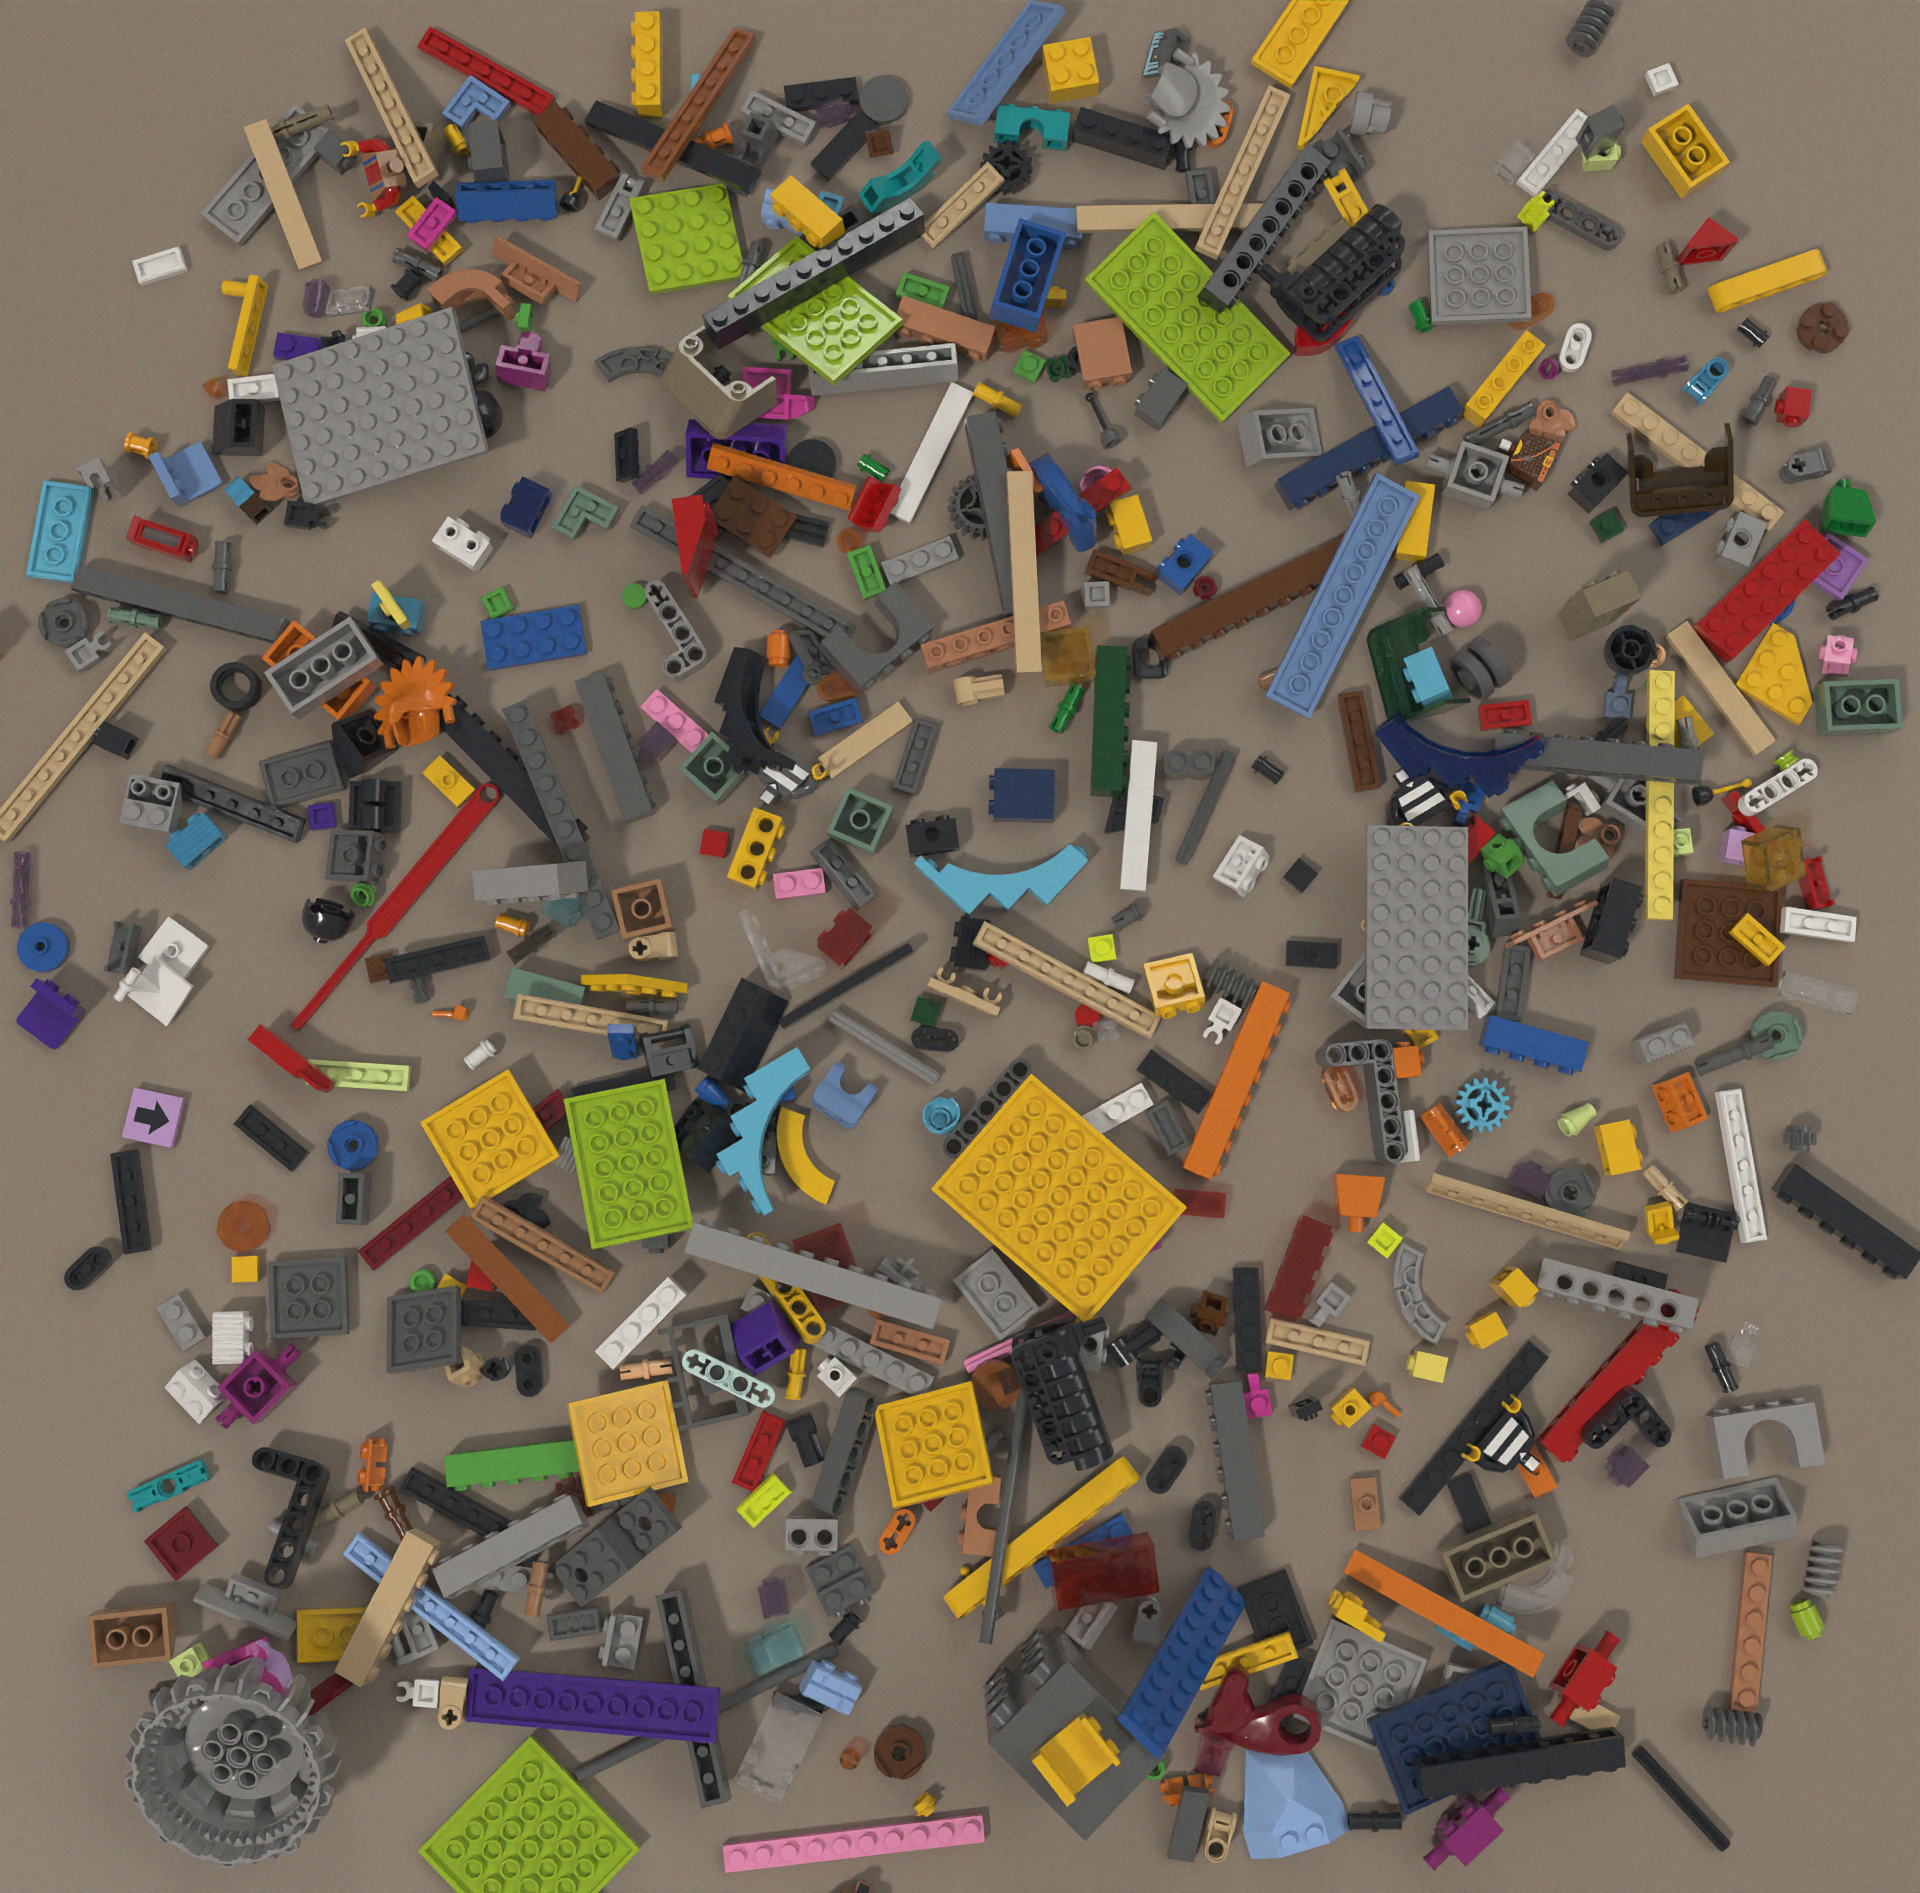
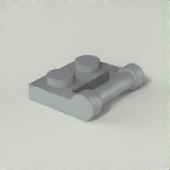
M412 1609L410 1612H406L402 1619L404 1621L402 1629L412 1652L406 1654L399 1634L397 1636L394 1635L390 1642L396 1656L394 1661L397 1667L441 1648L433 1626Z

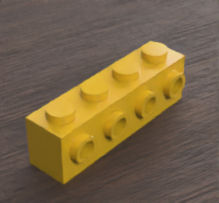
M635 12V21H631L632 37H635V45H631L632 60H635V68H631L632 83H636V91L631 92L632 106H636L639 118L664 117L663 24L660 12Z

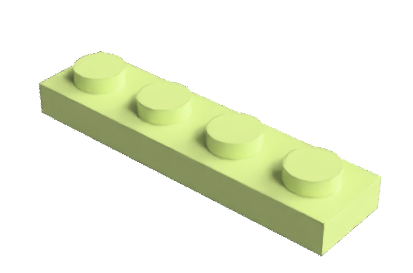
M308 1059L336 1082L335 1087L409 1092L411 1066Z

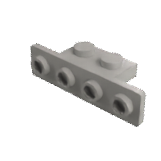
M235 1572L230 1577L226 1591L204 1583L193 1599L194 1602L206 1608L220 1612L284 1640H288L297 1628L296 1620L276 1612L282 1594L281 1591Z

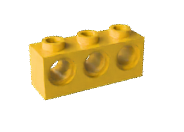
M755 807L753 808L729 869L728 880L756 891L759 885H764L768 874L765 868L768 862H773L777 851L774 845L777 839H782L786 828L783 825L782 817ZM764 821H771L774 826L770 832L765 833L760 830V825ZM756 844L764 846V852L759 856L751 854V849ZM747 867L755 869V875L751 879L742 877V872Z

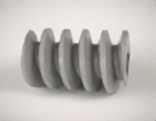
M1814 1540L1818 1545L1809 1546V1549L1815 1552L1816 1556L1807 1557L1809 1561L1814 1563V1566L1806 1567V1570L1812 1573V1576L1804 1577V1580L1811 1585L1810 1587H1802V1591L1831 1598L1828 1595L1836 1594L1837 1590L1830 1586V1584H1836L1839 1581L1832 1574L1840 1573L1841 1570L1834 1563H1842V1558L1835 1554L1844 1552V1548Z

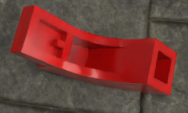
M1343 310L1336 318H1342L1346 314ZM1352 318L1325 342L1314 341L1296 326L1294 332L1295 356L1316 355L1329 350L1344 337ZM1328 322L1323 328H1319L1317 326L1316 333L1319 334L1320 332H1323L1325 334L1326 326L1330 322Z

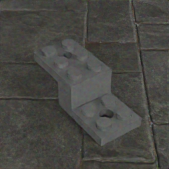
M649 1486L551 1565L550 1568L582 1608L626 1574L645 1556L679 1531L682 1526L651 1486ZM643 1517H647L651 1521L652 1526H648L644 1522ZM580 1568L586 1571L588 1578L581 1574Z

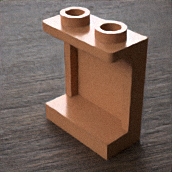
M1118 317L1073 325L1072 337L1073 342L1076 344L1083 389L1098 390L1103 388V385L1109 384L1122 386L1131 380L1132 369L1123 322Z

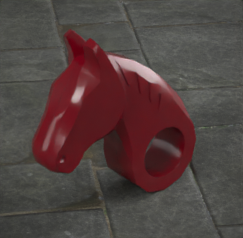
M1233 1665L1227 1668L1211 1699L1207 1715L1195 1718L1194 1731L1196 1733H1216L1227 1741L1247 1750L1276 1756L1295 1755L1311 1751L1319 1742L1321 1733V1715L1318 1707L1306 1696L1290 1694L1270 1703L1255 1706L1247 1689L1249 1685V1672L1240 1665ZM1299 1714L1309 1721L1310 1727L1305 1732L1292 1734L1281 1727L1280 1721L1287 1715Z

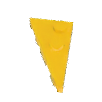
M1314 66L1297 150L1302 151L1358 84L1360 75Z

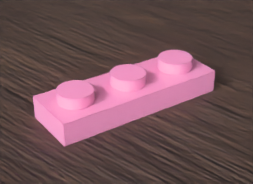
M658 689L640 707L690 753H693L709 735Z

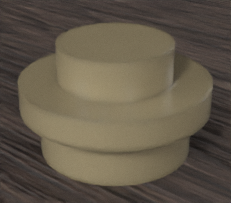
M1080 1025L1072 1031L1071 1042L1077 1049L1088 1050L1095 1044L1096 1034L1091 1027Z

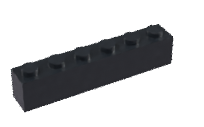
M1788 1164L1771 1188L1777 1193L1776 1197L1787 1205L1793 1204L1798 1208L1797 1212L1808 1220L1812 1218L1819 1223L1818 1227L1829 1235L1833 1233L1840 1238L1839 1242L1850 1250L1856 1249L1861 1253L1860 1257L1871 1265L1876 1263L1883 1268L1881 1272L1892 1280L1896 1278L1907 1279L1920 1260V1251L1797 1164Z

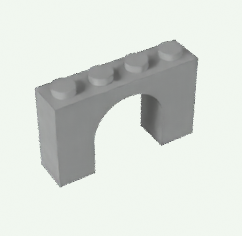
M1805 1397L1789 1398V1403L1780 1404L1779 1400L1766 1401L1763 1407L1755 1408L1754 1404L1738 1406L1739 1410L1729 1411V1408H1719L1713 1410L1714 1414L1706 1415L1716 1477L1730 1479L1750 1476L1745 1453V1438L1750 1428L1763 1420H1773L1784 1430L1792 1466L1803 1468L1826 1464L1815 1402L1807 1401Z

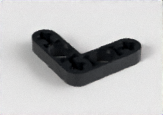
M1625 1387L1581 1430V1440L1589 1447L1599 1449L1631 1420L1649 1443L1656 1447H1664L1671 1439V1430L1639 1391L1632 1387ZM1648 1411L1649 1417L1647 1421L1640 1423L1641 1414ZM1612 1412H1616L1617 1418L1615 1422L1608 1424V1416ZM1653 1427L1659 1430L1660 1436L1658 1438L1657 1434L1651 1430ZM1595 1432L1596 1438L1593 1440L1592 1434Z

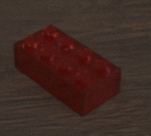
M1147 1532L1046 1550L1052 1598L1058 1611L1160 1593L1154 1543Z

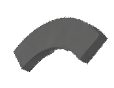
M639 346L638 348H621L609 352L594 362L607 380L612 382L621 376L632 373H648L662 377L672 355L657 348Z

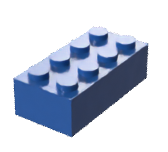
M1019 218L992 302L989 318L1032 332L1037 331L1062 252L1066 232Z

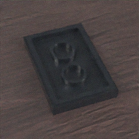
M1285 1568L1237 1586L1238 1592L1245 1603L1244 1608L1257 1641L1290 1631L1296 1650L1313 1644Z

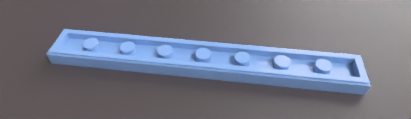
M361 1532L357 1533L342 1554L379 1584L393 1557ZM426 1583L421 1589L418 1588L414 1596L416 1602L412 1610L502 1681L506 1680L521 1658Z

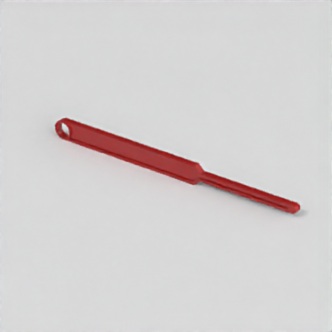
M485 783L478 788L369 919L365 936L292 1022L293 1029L301 1030L376 939L386 938L477 829L500 800L501 794L495 785ZM491 787L496 791V798L492 802L486 803L481 799V793L485 788Z

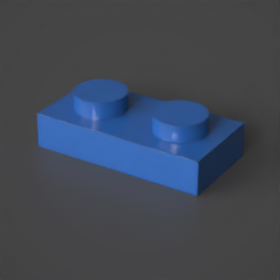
M856 698L808 712L815 737L863 723Z
M608 1024L607 1034L612 1058L620 1060L638 1059L639 1049L634 1024Z

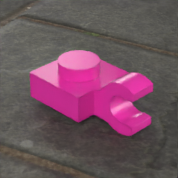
M1256 1371L1246 1373L1249 1391L1243 1392L1247 1419L1273 1415L1268 1389H1260L1258 1373Z

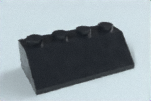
M741 977L697 1069L746 1092L743 1087L747 1084L744 1078L756 1071L789 1001Z

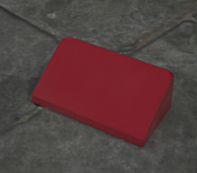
M337 1673L327 1678L310 1691L311 1698L315 1702L308 1713L309 1716L315 1714L354 1685V1683Z

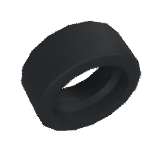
M230 662L218 667L210 681V690L215 701L227 710L235 712L246 711L253 707L260 699L262 692L261 680L257 673L245 664ZM233 673L244 674L250 681L249 693L239 701L228 700L222 693L223 681Z

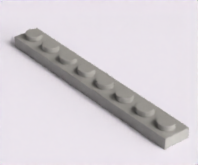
M753 1285L751 1286L740 1307L741 1309L749 1313L772 1299L791 1324L771 1294ZM792 1306V1310L796 1314H803L805 1312ZM824 1321L825 1332L822 1340L812 1345L913 1396L927 1393L934 1376ZM810 1325L806 1328L810 1335H818L820 1333L817 1326Z

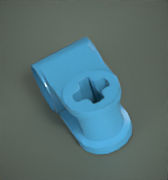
M1713 358L1698 374L1696 373L1681 391L1691 395L1697 401L1696 404L1700 406L1727 375L1729 370L1728 363L1722 358ZM1710 368H1715L1719 372V376L1712 375Z

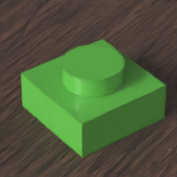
M521 303L520 311H516L515 326L518 327L521 334L532 332L535 312L531 304Z
M1024 349L1013 369V374L1035 385L1046 364V360Z

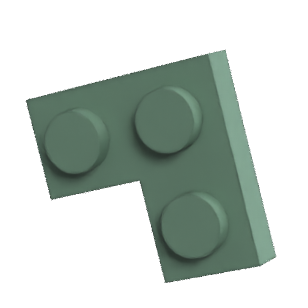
M575 485L554 521L552 529L575 541L586 520L608 531L620 509L612 503Z

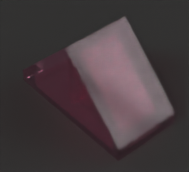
M1216 1733L1200 1734L1194 1772L1220 1777L1230 1750V1741Z

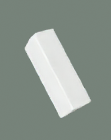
M1401 1111L1406 1152L1404 1159L1399 1163L1419 1161L1420 1153L1414 1111Z
M1092 1589L1064 1633L1081 1647L1090 1650L1118 1606Z

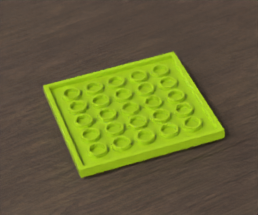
M531 1735L428 1839L418 1852L457 1893H598L641 1847L556 1758Z

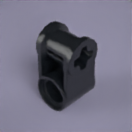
M1158 1358L1157 1361L1136 1359L1137 1399L1145 1407H1155L1161 1401L1163 1358ZM1144 1368H1154L1155 1371H1144ZM1147 1388H1152L1156 1392V1399L1152 1403H1146L1143 1399V1392Z

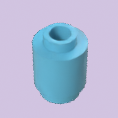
M1484 1603L1476 1615L1510 1635L1513 1634L1516 1625L1513 1623L1514 1617L1493 1604L1489 1606Z

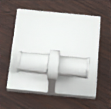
M153 956L142 974L136 968L132 967L126 978H122L119 982L120 987L113 997L115 1000L123 1002L129 993L128 996L165 1026H169L194 986L159 958Z

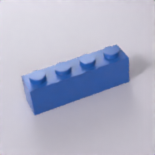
M556 180L457 183L455 190L459 221H467L468 223H477L480 220L502 222L510 219H515L519 222L529 219L549 221L557 218L559 211Z
M1489 1015L1485 1017L1478 1046L1485 1048L1484 1052L1488 1054L1499 1055L1500 1052L1509 1055L1511 1060L1524 1062V1059L1534 1061L1533 1066L1548 1069L1549 1066L1558 1068V1073L1573 1076V1072H1582L1589 1042Z

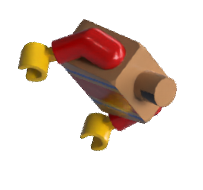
M378 138L361 140L358 143L353 140L342 142L340 145H347L349 147V153L342 154L344 157L355 156L359 151L362 153L360 155L374 203L361 202L357 205V208L366 209L365 214L360 217L373 218L376 215V210L380 212L397 205L400 201L401 192L407 185L404 164L398 149H390L388 144Z

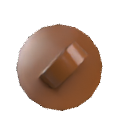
M1000 1359L984 1361L975 1368L972 1377H970V1381L974 1384L978 1405L992 1411L1010 1406L1018 1397L1021 1389L1014 1366Z

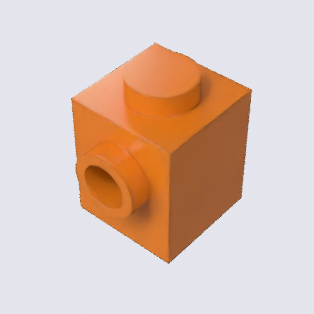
M1410 1042L1395 1043L1393 1055L1396 1078L1404 1079L1422 1076L1421 1066L1424 1065L1423 1052L1419 1051L1418 1045L1411 1046Z

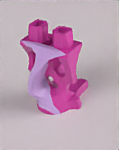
M267 1636L246 1642L203 1662L204 1668L208 1670L213 1667L221 1668L224 1664L235 1665L248 1658L264 1659L265 1666L261 1683L273 1686V1690L278 1693L293 1678L285 1655L270 1647Z

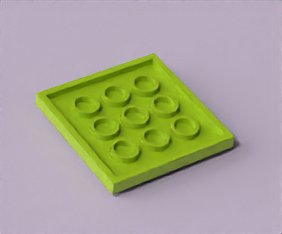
M723 183L629 198L649 295L739 279L743 268V260L727 188Z

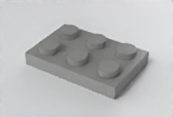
M990 1249L952 1280L1000 1341L1040 1309L993 1249Z

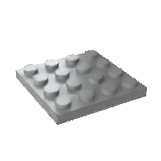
M1527 226L1428 231L1430 315L1433 326L1531 321Z
M1330 1617L1312 1661L1313 1667L1301 1695L1308 1697L1317 1705L1321 1715L1322 1730L1379 1754L1366 1719L1413 1699L1428 1659L1385 1640L1380 1643L1355 1627ZM1292 1714L1294 1718L1310 1724L1304 1716Z

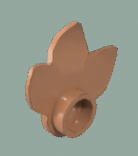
M1545 400L1537 405L1535 410L1536 417L1528 426L1530 434L1559 441L1562 445L1565 431L1575 430L1576 422L1568 410L1559 409L1557 403L1552 400ZM1547 408L1551 410L1550 417H1548L1545 413Z
M268 462L267 474L249 477L252 486L261 491L259 497L266 501H278L283 497L293 498L299 494L300 485L297 479L290 475L285 467L279 464Z
M1596 817L1580 819L1578 829L1583 835L1577 839L1573 850L1595 838L1609 856L1610 861L1614 854V847L1621 840V831L1618 826L1612 823L1603 824ZM1605 832L1611 833V840L1605 839Z

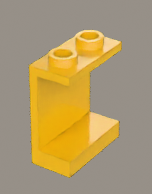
M1084 1712L1031 1754L1033 1764L1067 1807L1076 1800L1075 1794L1111 1764L1114 1763L1115 1766L1120 1764L1117 1755L1120 1753V1750L1111 1738L1106 1741L1100 1734L1102 1727L1093 1715L1088 1718Z

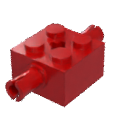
M1606 1630L1595 1649L1576 1644L1548 1686L1562 1698L1552 1715L1549 1716L1559 1726L1564 1728L1575 1708H1581L1587 1712L1595 1709L1601 1701L1600 1694L1604 1688L1609 1687L1615 1680V1672L1618 1668L1610 1663L1608 1658L1621 1640L1614 1634Z

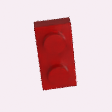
M1529 700L1484 704L1477 707L1481 731L1524 727L1532 724Z

